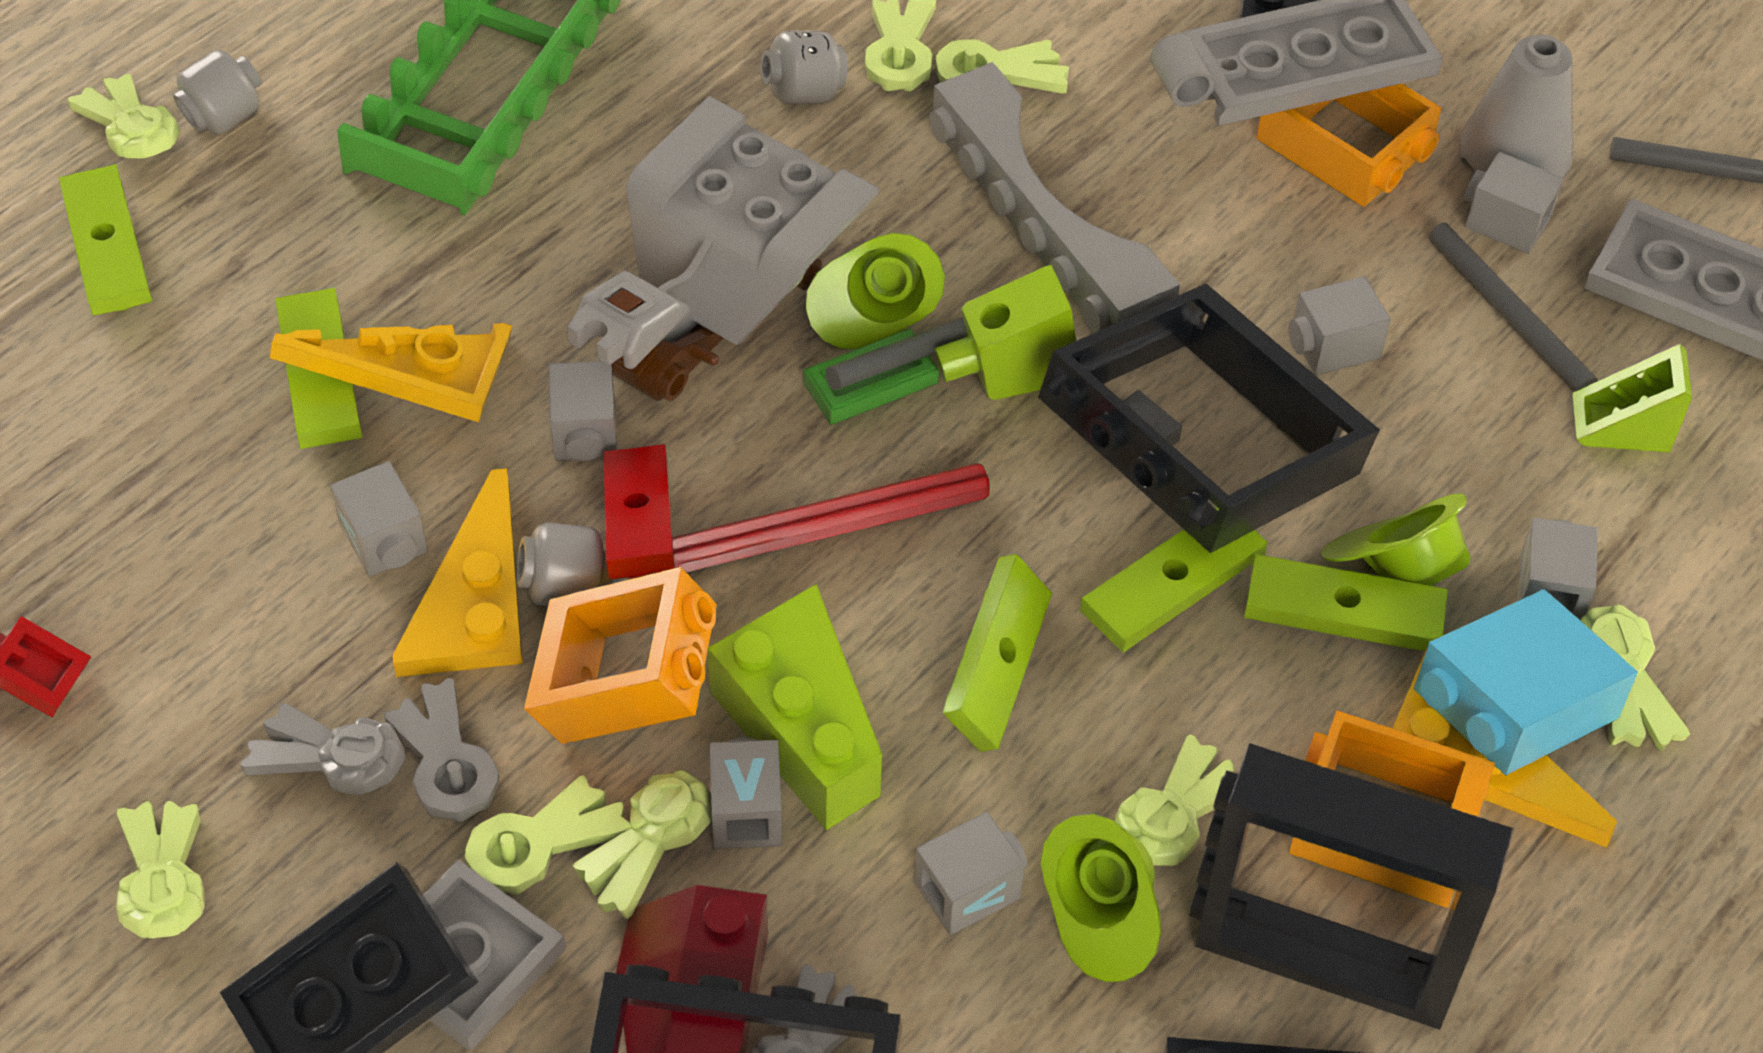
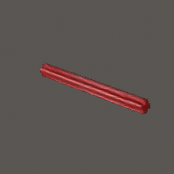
M975 463L673 537L675 568L681 567L687 573L984 500L989 496L990 492L989 478L984 466Z

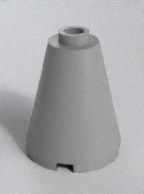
M1535 35L1520 40L1465 124L1460 136L1458 155L1462 163L1466 159L1474 168L1473 175L1477 169L1486 172L1499 152L1563 178L1569 172L1573 161L1572 54L1568 47L1556 38L1548 35Z

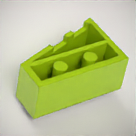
M817 584L708 647L710 693L747 737L760 741L778 740L781 778L826 831L881 796L882 752Z

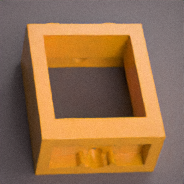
M1400 83L1260 116L1256 139L1365 207L1382 191L1385 193L1391 192L1401 181L1405 171L1416 161L1423 163L1432 155L1440 139V134L1436 130L1442 107ZM1335 100L1395 137V139L1373 158H1370L1310 119Z
M681 567L550 599L524 710L561 744L695 716L701 685L705 679V663L711 631L716 622L717 604ZM655 626L647 668L597 679L607 637Z
M1336 710L1328 735L1315 731L1305 759L1307 762L1335 771L1337 766L1341 765L1451 802L1450 808L1479 817L1495 762ZM1294 837L1292 839L1289 850L1291 855L1445 908L1449 907L1455 891L1453 889Z

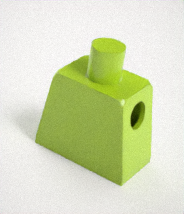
M1052 264L966 302L961 308L966 337L935 347L934 351L945 382L977 372L985 393L990 399L998 400L1040 390L1053 351L1076 341L1072 309Z

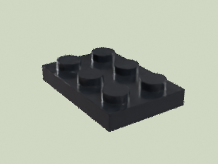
M396 862L220 991V994L255 1053H384L476 985L478 980L408 870Z

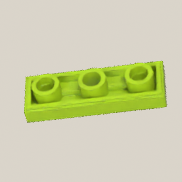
M117 164L58 177L92 316L113 311H123L134 306L153 302Z
M335 288L275 298L281 334L292 333L296 330L320 329L321 340L345 339ZM285 363L300 449L363 438L352 383Z
M1183 529L1081 598L1080 612L1124 653L1252 565L1255 554L1265 555L1268 541L1254 530L1209 553Z
M1017 553L998 558L942 712L980 752L996 750L1000 747L1052 596V592Z
M1255 554L1244 618L1425 652L1429 642L1443 636L1448 589Z

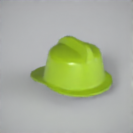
M889 233L881 235L831 260L820 269L807 289L805 309L811 327L824 341L840 349H858L892 336L921 321L933 312L943 296L945 273L940 258L924 241L909 234Z
M1462 493L1438 498L1407 514L1376 522L1335 538L1323 547L1320 554L1324 560L1333 562L1363 558L1380 577L1433 586L1467 568L1470 564V552L1465 543L1457 514L1465 507L1468 499Z
M1096 814L1073 815L1054 827L1044 842L1040 862L1044 884L1050 897L1060 937L1070 959L1086 975L1103 982L1127 981L1143 972L1157 953L1162 933L1159 907L1153 889L1156 877L1153 861L1143 843L1114 820Z

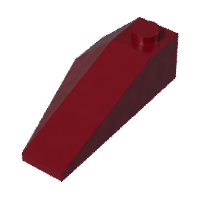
M694 885L637 906L627 921L616 973L625 975L627 965H646L668 971L670 973L669 981L698 985V979L701 975L722 976L742 982L741 992L757 994L768 939L767 894ZM629 1004L626 1007L623 1024L627 1053H746L751 1022Z

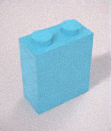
M1543 589L1429 642L1414 690L1425 699L1430 707L1440 713L1478 752L1482 753L1489 761L1495 762L1494 766L1506 776L1618 719L1638 671Z

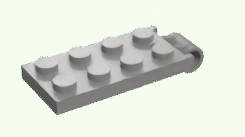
M1319 0L1190 29L1179 34H1172L1160 40L1154 46L1150 55L1151 63L1172 101L1178 106L1188 107L1196 105L1203 100H1215L1218 106L1215 109L1214 119L1218 126L1439 75L1442 56L1405 0Z
M1630 198L1590 270L1584 289L1763 361V250Z

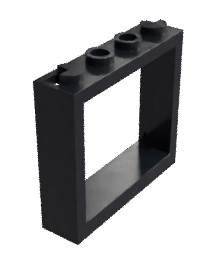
M1207 283L1053 351L1038 395L1042 402L1209 553L1220 549L1359 475L1380 431L1372 422ZM1205 314H1208L1206 322H1204L1203 319L1205 317ZM1186 346L1310 454L1228 495L1104 384ZM1343 430L1346 433H1348L1347 435L1340 438V435ZM1208 499L1219 508L1218 511L1207 502Z
M1249 743L1239 773L1226 770L1225 775L1222 776L1214 801L1213 809H1215L1205 841V847L1207 848L1197 877V883L1199 884L1189 913V917L1201 920L1195 947L1440 1030L1497 891L1514 828ZM1250 823L1456 890L1433 953L1429 954L1234 889Z
M627 965L625 975L605 972L590 1053H618L627 1004L874 1040L872 1053H899L902 1023L900 1014L888 1013V1003L873 998L849 996L845 998L844 1006L814 1002L816 995L814 992L798 987L773 986L769 996L741 992L743 983L727 977L701 975L698 979V985L669 981L670 973L660 968L646 965Z

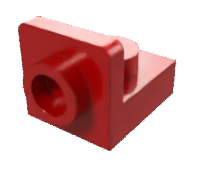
M20 616L7 636L0 632V688L53 718L92 656Z

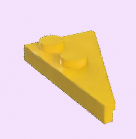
M493 323L491 334L456 335L453 325H433L427 329H415L410 326L360 328L358 338L321 340L320 329L296 330L288 334L275 333L271 343L269 358L479 422L507 349L513 326L506 323Z
M507 468L491 470L398 643L393 653L396 677L523 664L510 484Z
M1425 651L1392 729L1488 760L1414 690L1426 654ZM1547 755L1506 776L1497 767L1494 766L1484 800L1607 848L1617 820Z

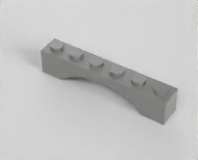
M993 62L934 85L933 111L929 114V121L935 137L941 143L946 142L957 155L964 173L970 179L978 181L988 194L991 205L996 213L1000 216H1006L1019 232L1020 239L1026 250L1031 254L1036 253L1045 266L1052 264L1064 293L1067 292L1079 306L1086 324L1092 331H1100L1179 295L1180 284L1147 245L1118 237L1088 223L1063 206L1043 186L1029 165L1020 140L1022 96Z

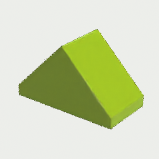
M1678 344L1573 392L1576 440L1581 445L1589 447L1670 453L1692 400L1687 350L1681 344Z

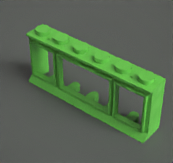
M444 0L446 24L443 28L424 21L419 27L417 33L419 60L416 64L400 57H396L390 67L392 96L387 101V99L368 94L363 101L361 110L364 130L342 123L337 129L343 175L359 170L456 206L460 209V214L466 215L479 196L484 197L488 194L493 185L495 173L505 158L511 159L516 154L521 143L522 134L532 120L538 121L542 117L547 106L548 97L557 84L563 85L567 81L572 71L574 60L583 48H590L596 38L598 26L607 13L613 14L617 10L621 0H577L558 28L495 7L494 4L497 0ZM479 24L544 47L486 129L419 106ZM405 124L472 149L462 163L456 165L394 142V139Z

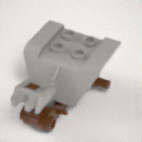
M709 96L652 150L630 175L626 191L639 277L628 271H622L582 297L576 315L567 326L569 343L580 348L588 339L602 337L597 343L598 359L608 366L612 364V372L615 377L654 400L666 399L667 401H673L685 388L689 373L701 361L712 366L718 364L719 358L711 350L723 338L735 345L742 343L795 287L803 291L808 289L815 274L822 269V262L818 257L879 194V188L843 168L835 173L813 161L802 151L790 148L745 124L744 114Z

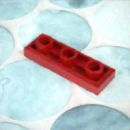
M666 444L603 451L606 562L609 579H634L674 569L670 483Z

